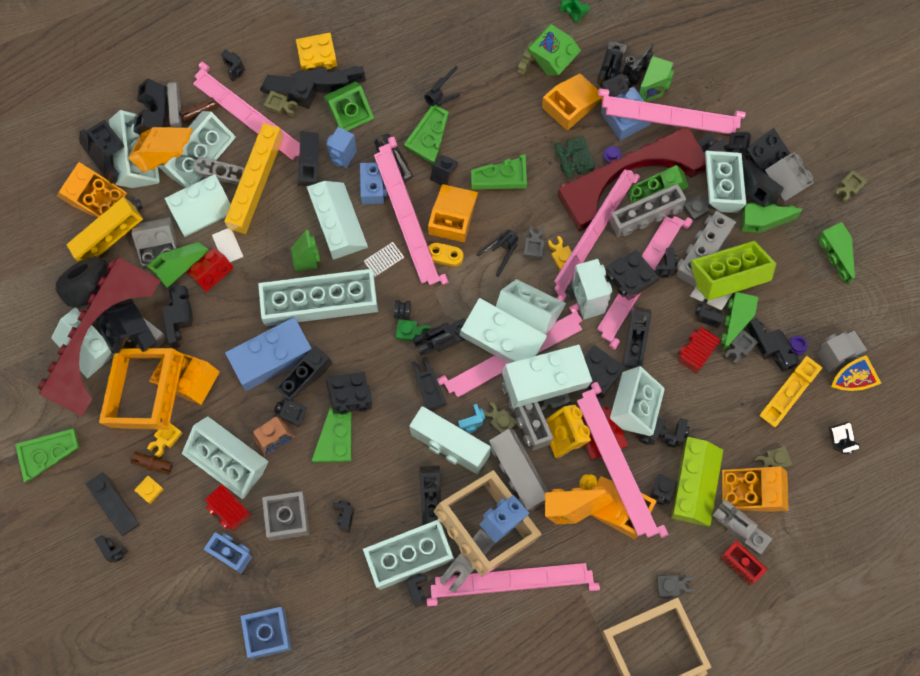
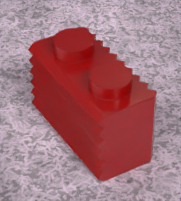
M700 327L698 331L694 330L688 338L691 342L688 346L684 344L678 352L680 355L678 362L696 374L721 340L703 327Z
M223 484L217 487L204 500L208 504L205 508L213 516L217 514L221 518L218 522L226 530L230 528L235 531L251 516L248 510Z
M737 540L720 556V560L726 562V565H729L733 571H736V574H739L742 580L748 582V585L756 583L768 570Z

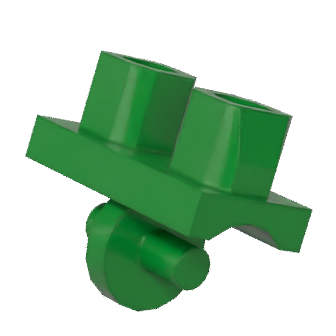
M560 0L559 11L561 13L567 12L575 23H578L582 16L587 15L590 10L588 4H581L580 0Z

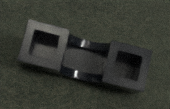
M149 78L139 85L137 101L144 104L148 110L144 109L135 116L133 132L141 135V133L152 127H164L165 102L167 101L166 86Z

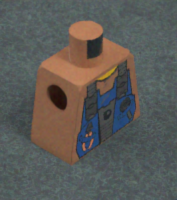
M274 417L253 431V441L263 457L295 437L285 420L279 417Z

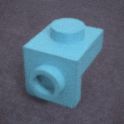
M477 404L473 405L475 416L458 421V427L467 433H472L477 430L476 428L483 426L485 415L483 409H479Z

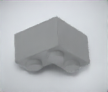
M854 330L849 334L846 331L838 336L833 334L826 338V342L820 345L821 349L817 352V355L830 373L862 356L867 349Z

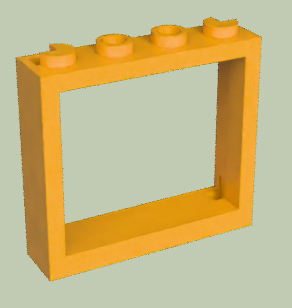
M140 348L121 349L119 353H115L99 423L109 428L168 430L184 354L173 348H149L145 352H142ZM130 358H164L151 418H117Z

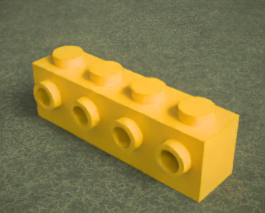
M123 196L66 245L74 259L78 262L93 256L99 257L142 221L143 218L135 205Z

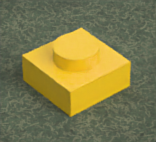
M147 476L134 491L151 504L164 489L151 477Z

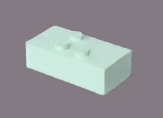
M481 298L478 299L459 336L507 363L535 357L547 337L542 332Z
M580 345L505 364L501 371L514 408L585 389L592 382Z
M423 406L409 426L411 436L430 446L429 450L438 455L439 453L445 455V459L454 465L458 463L477 475L490 456L489 445Z
M438 520L363 549L376 588L379 590L407 580L415 574L425 573L455 560L443 525Z

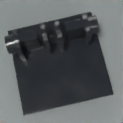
M653 43L640 60L634 56L626 57L622 74H626L630 84L628 88L633 83L636 84L639 81L643 70L646 71L648 69L650 59L654 54L652 52Z
M772 128L747 148L748 155H745L748 160H754L757 167L768 175L765 170L790 155V152L775 128Z

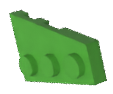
M437 105L431 106L405 142L404 148L434 165L449 112Z
M526 154L520 155L519 158L514 160H504V163L490 164L471 170L472 189L527 188Z
M330 407L312 458V463L352 462V412L344 415L333 414Z
M73 428L15 444L24 482L27 483L80 448L76 429Z

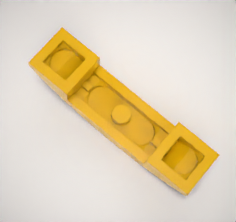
M806 356L759 416L776 428L823 367Z

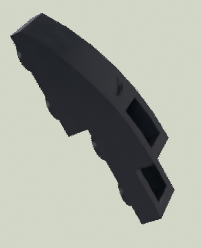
M353 66L350 69L335 70L330 73L327 72V67H317L313 70L298 71L291 74L292 77L313 83L315 91L320 93H332L355 81L357 83L366 81L363 66Z

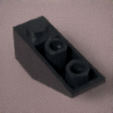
M300 131L297 186L317 184L319 133Z
M742 157L744 186L749 197L763 208L776 203L784 187Z
M315 345L280 382L276 389L291 401L320 378L332 365L330 357Z

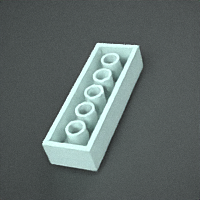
M373 269L258 283L261 318L265 326L279 325L295 317L297 322L378 312Z

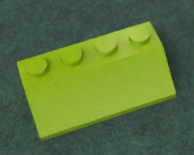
M755 241L699 257L690 262L697 289L708 301L772 281L776 267L773 259Z
M691 437L686 438L683 445L677 478L678 482L670 518L707 527L711 526L723 449L705 440Z

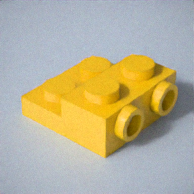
M331 33L296 39L302 71L313 70L317 67H327V70L337 67Z
M576 405L564 406L545 419L553 436L550 446L555 458H560L573 449H578L591 441L589 437L590 430L584 425L581 419L582 411Z

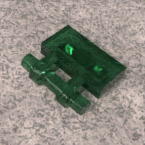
M584 136L567 140V148H564L561 142L555 143V153L561 161L560 167L565 172L566 177L573 175V169H576L577 174L580 175L591 172L596 168ZM570 155L572 162H569L566 156Z

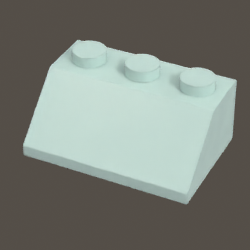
M705 151L709 204L719 212L738 213L746 205L741 153Z
M215 174L165 198L184 237L225 218L231 205Z
M516 279L501 290L496 307L546 334L554 326L566 303Z
M76 307L60 319L51 337L59 347L62 344L67 345L70 339L67 336L71 328H76L80 322L77 318L81 312ZM92 325L84 337L79 358L80 371L87 379L114 357L104 338Z
M641 366L623 372L610 419L623 430L652 436L665 388Z

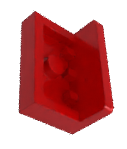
M214 247L197 263L193 264L187 271V274L207 292L234 267L226 256Z

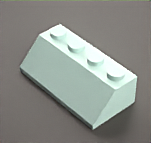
M120 110L109 119L110 127L125 146L113 154L114 168L119 173L116 185L136 188L158 184L160 182L158 167L143 173L128 158L140 137L139 134L133 132L135 116L138 114Z
M202 111L188 127L192 128L193 131L189 136V142L183 148L184 152L181 156L170 159L166 164L158 165L167 176L184 188L197 183L202 178L194 171V163L197 159L207 158L216 161L236 138L212 112ZM205 164L199 166L202 171L206 168Z
M322 181L308 186L309 196L332 259L334 260L368 248L344 183Z
M208 416L193 425L182 452L185 457L241 499L245 498L257 483L269 462Z

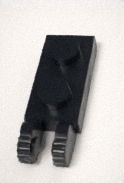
M424 357L422 362L427 371L420 373L416 361L411 362L426 407L432 411L446 406L447 403L433 368L431 369L427 357Z

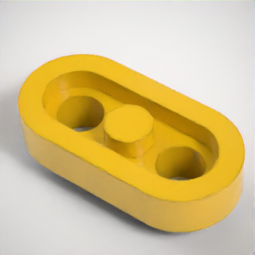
M432 243L428 246L434 263L457 267L463 262V252L458 247L441 243ZM437 249L439 252L433 253V250ZM455 253L457 254V257L453 258L451 257V254Z

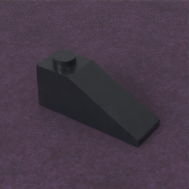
M267 75L260 88L261 92L267 94L274 91L287 96L288 102L295 101L299 106L307 109L310 108L316 96L313 83L296 77Z
M631 307L623 359L625 367L636 368L643 366L652 315L651 309Z
M440 466L420 467L422 525L438 519L434 510L442 502Z
M102 472L86 483L95 500L122 536L140 525L106 474Z

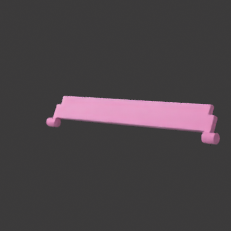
M204 62L199 64L200 70L194 76L197 79L193 83L195 87L208 97H213L216 103L257 134H259L263 123L276 126L209 75L207 72L210 67ZM281 129L283 140L279 151L294 161L299 157L300 143Z
M599 88L598 96H603L602 108H606V115L731 135V132H736V129L740 128V121L746 115L745 112L737 110L734 116L610 97L608 96V89Z
M395 137L388 138L389 144L380 147V152L375 154L374 157L421 284L426 282L429 285L441 282L442 285L448 284L446 274L439 276L392 151V148L398 145Z
M624 170L554 280L556 283L554 289L558 294L557 299L565 300L567 296L565 290L573 279L575 266L584 262L607 225L611 213L617 209L630 186L637 184L640 176L638 174H633L630 170Z
M666 216L642 254V257L653 270L659 265L666 248H669L680 228L689 229L693 222L691 218L687 217L684 221L676 216L673 219ZM618 293L598 326L597 330L603 333L601 338L610 342L609 347L616 350L620 341L614 337L640 294L628 301L626 297H622Z
M578 303L568 307L571 314L557 321L552 329L545 334L547 337L537 354L582 330L579 325L582 319L577 312L580 310ZM493 356L449 381L445 375L437 378L439 385H445L449 394L454 392L458 398L501 375L505 364L509 363L497 356Z
M598 382L591 384L592 390L582 393L583 398L577 400V404L582 411V415L638 536L646 534L647 538L660 534L661 538L666 537L669 534L665 525L656 527L598 402L596 394L601 393L602 390Z
M586 563L494 571L487 573L483 577L479 573H473L466 578L456 592H451L448 589L456 581L458 575H452L444 585L440 582L442 577L440 576L435 577L436 585H431L432 598H427V606H437V598L580 584H588L589 591H599L600 587L599 582L594 583L592 570L587 571Z

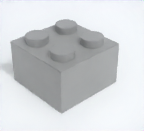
M302 491L262 497L266 537L269 541L310 535L306 497Z

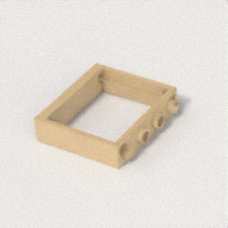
M494 470L443 500L434 510L438 517L437 520L444 525L448 535L455 540L461 553L468 558L472 568L476 569L481 577L534 543L542 535L529 516H527L515 527L523 537V540L490 562L482 553L449 506L483 485L497 503L504 497L506 500L512 496L511 492Z
M679 598L673 599L602 632L621 676L631 675L613 637L674 609L701 663V666L679 676H705L708 674L706 670L712 667Z

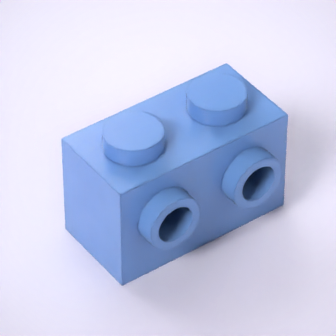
M337 127L334 134L330 135L327 139L328 153L331 162L335 166H342L347 169L357 153L354 134Z
M377 162L360 163L362 204H384V197H387V189L384 186Z
M514 495L507 500L504 497L495 505L497 507L495 510L490 508L483 514L484 520L479 524L495 543L529 515V512Z
M215 532L204 550L242 574L253 557L248 553L250 549L241 543L239 546L233 544V538L225 533L221 536Z

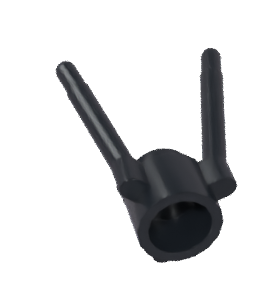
M454 66L444 78H440L432 89L424 95L427 104L440 107L443 103L460 96L457 93L442 99L443 93L439 89L458 69V66Z
M507 230L477 253V256H480L490 248H492V251H495L500 246L504 249L510 248L496 273L497 277L500 276L512 252L516 249L517 245L515 243L518 241V236L512 230Z

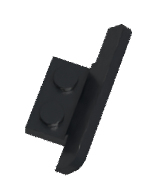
M103 120L87 131L85 129L81 130L79 141L103 175L113 184L117 182L119 173L111 164L109 156L125 146L109 124Z
M132 298L115 304L116 307L105 310L96 325L112 354L119 353L126 340L135 339L142 352L156 345V339Z

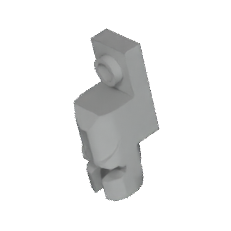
M724 500L719 506L724 512L717 509L713 516L718 522L728 528L726 531L760 556L772 538L758 529V524L748 518L742 511L735 508L727 500Z
M481 529L472 538L484 555L495 544L489 535ZM460 553L440 578L441 584L444 585L458 571L459 575L456 581L448 589L451 592H456L474 570L471 562Z

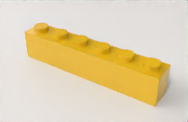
M265 123L261 126L224 221L229 230L242 234L247 233L283 140V134L279 127Z

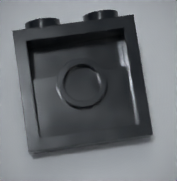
M637 250L624 258L620 257L606 267L607 279L611 283L614 282L619 294L622 297H626L628 301L659 281V276Z
M593 345L584 357L592 378V382L587 388L592 390L591 384L598 382L602 392L596 394V397L600 396L603 399L624 371L625 366Z
M365 372L326 377L333 414L344 415L353 411L365 412L372 408L373 401L369 385H367Z

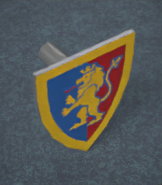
M865 354L844 365L835 375L831 387L840 390L857 391L879 385L881 381L868 356Z

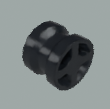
M395 300L394 319L404 317L405 320H410L411 301L401 302L400 300Z

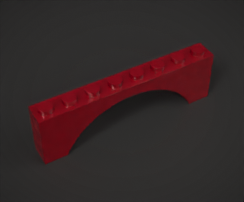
M686 127L682 130L679 128L667 137L662 136L652 144L643 145L638 151L628 152L619 160L614 159L604 167L600 166L587 175H580L571 183L566 182L562 184L558 189V198L578 232L588 228L595 217L597 203L604 190L624 170L631 171L651 166L672 168L677 165L684 171V174L691 178L706 171L705 154L689 128Z
M117 257L116 260L112 258L108 264V274L106 277L102 275L97 284L100 287L96 294L92 293L87 301L90 304L86 311H81L77 318L80 321L78 326L71 328L67 336L70 338L67 345L62 344L57 353L60 357L57 362L52 361L47 370L50 372L47 379L43 378L37 387L40 389L39 395L80 416L84 415L92 401L91 396L84 387L79 366L81 345L88 329L100 314L116 303L135 297H151L160 282L156 277L120 257Z

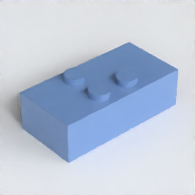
M295 317L225 352L243 388L245 391H248L296 366L312 348Z

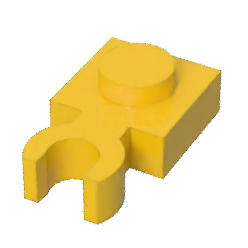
M558 236L557 242L559 244L554 245L549 240L548 247L555 251L551 253V257L559 271H561L572 251L569 246L563 248V240Z
M170 423L168 430H158L154 434L157 441L151 442L147 449L152 451L155 447H158L159 450L155 455L160 457L164 453V447L168 446L171 448L183 433Z

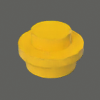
M585 474L580 479L579 487L584 490H591L592 487H597L596 476Z

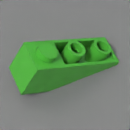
M676 165L631 186L628 189L631 203H635L676 184L679 185L681 190L689 188L684 171Z
M748 203L742 209L741 232L761 233L795 220L800 215L802 208H796L795 206L779 207L775 204L763 208L758 203Z
M841 222L822 231L818 240L820 247L827 252L831 264L837 268L839 277L849 285L855 278L852 237Z
M305 230L291 247L293 266L296 272L318 269L317 262H320L315 238L310 236L309 230Z
M196 242L161 253L147 267L160 280V283L168 288L209 250L201 243Z
M735 292L733 298H729L727 309H730V312L724 320L726 333H722L720 344H723L722 351L727 350L740 332L746 328L749 321L753 319L756 313L758 297Z

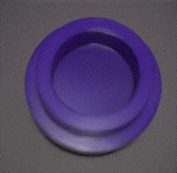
M615 146L607 147L603 153L604 160L607 163L614 159L619 160L622 156L621 150Z
M794 336L788 341L790 346H792L791 353L801 355L807 350V341L801 336Z

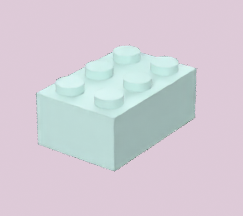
M598 259L575 266L571 286L577 303L580 306L583 320L605 314L608 301L610 300V293H612L611 285L609 282H606L604 277L606 276L604 265H600Z

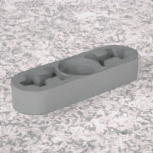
M169 82L167 87L171 128H182L178 82Z
M199 158L194 163V171L197 175L208 178L215 174L219 181L239 185L241 177L236 179V175L239 172L242 176L245 168L207 158ZM205 164L206 168L203 171L200 170L199 166ZM222 167L226 170V174L223 176L217 175L215 170ZM229 170H232L231 178L228 177Z

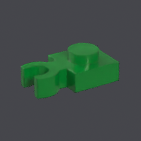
M398 319L396 340L413 342L414 337L422 334L423 331L430 330V326L422 325L417 327L416 321Z

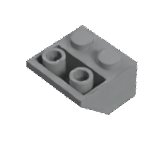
M795 152L765 170L770 178L784 187L781 193L784 201L814 183L812 174L804 168L801 157L796 155Z
M171 217L139 223L132 229V236L142 267L147 266L161 253L177 249Z

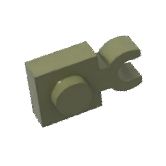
M527 48L523 54V59L518 65L519 70L517 73L525 75L532 61L535 62L534 57Z
M274 91L270 92L263 105L266 110L280 115L285 111L291 117L294 116V111L289 109L292 107L298 109V104L295 101L288 102L287 96Z
M852 170L840 183L841 188L837 189L834 196L843 194L844 199L842 203H845L850 194L855 196L868 181Z
M492 402L489 406L493 409V412L488 413L485 409L483 410L486 418L493 419L490 425L500 434L507 429H513L517 425L516 420L504 409L499 413L497 406Z
M786 446L767 451L765 453L766 458L758 456L753 460L754 462L761 461L763 463V467L760 468L769 466L787 468L792 466Z

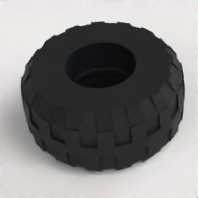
M96 256L79 261L56 281L57 294L67 306L80 308L88 305L87 301L91 294H96L100 288L97 286L102 275L106 277L109 272L107 269L108 263Z

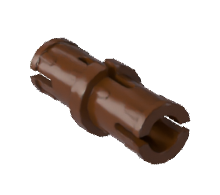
M211 97L199 104L195 103L193 107L180 111L184 122H187L199 116L202 111H211L218 108V106L214 102V98Z
M136 451L133 452L130 461L131 464L146 467L149 471L156 470L167 475L172 470L170 466H173L172 462L158 459L155 455L148 456Z

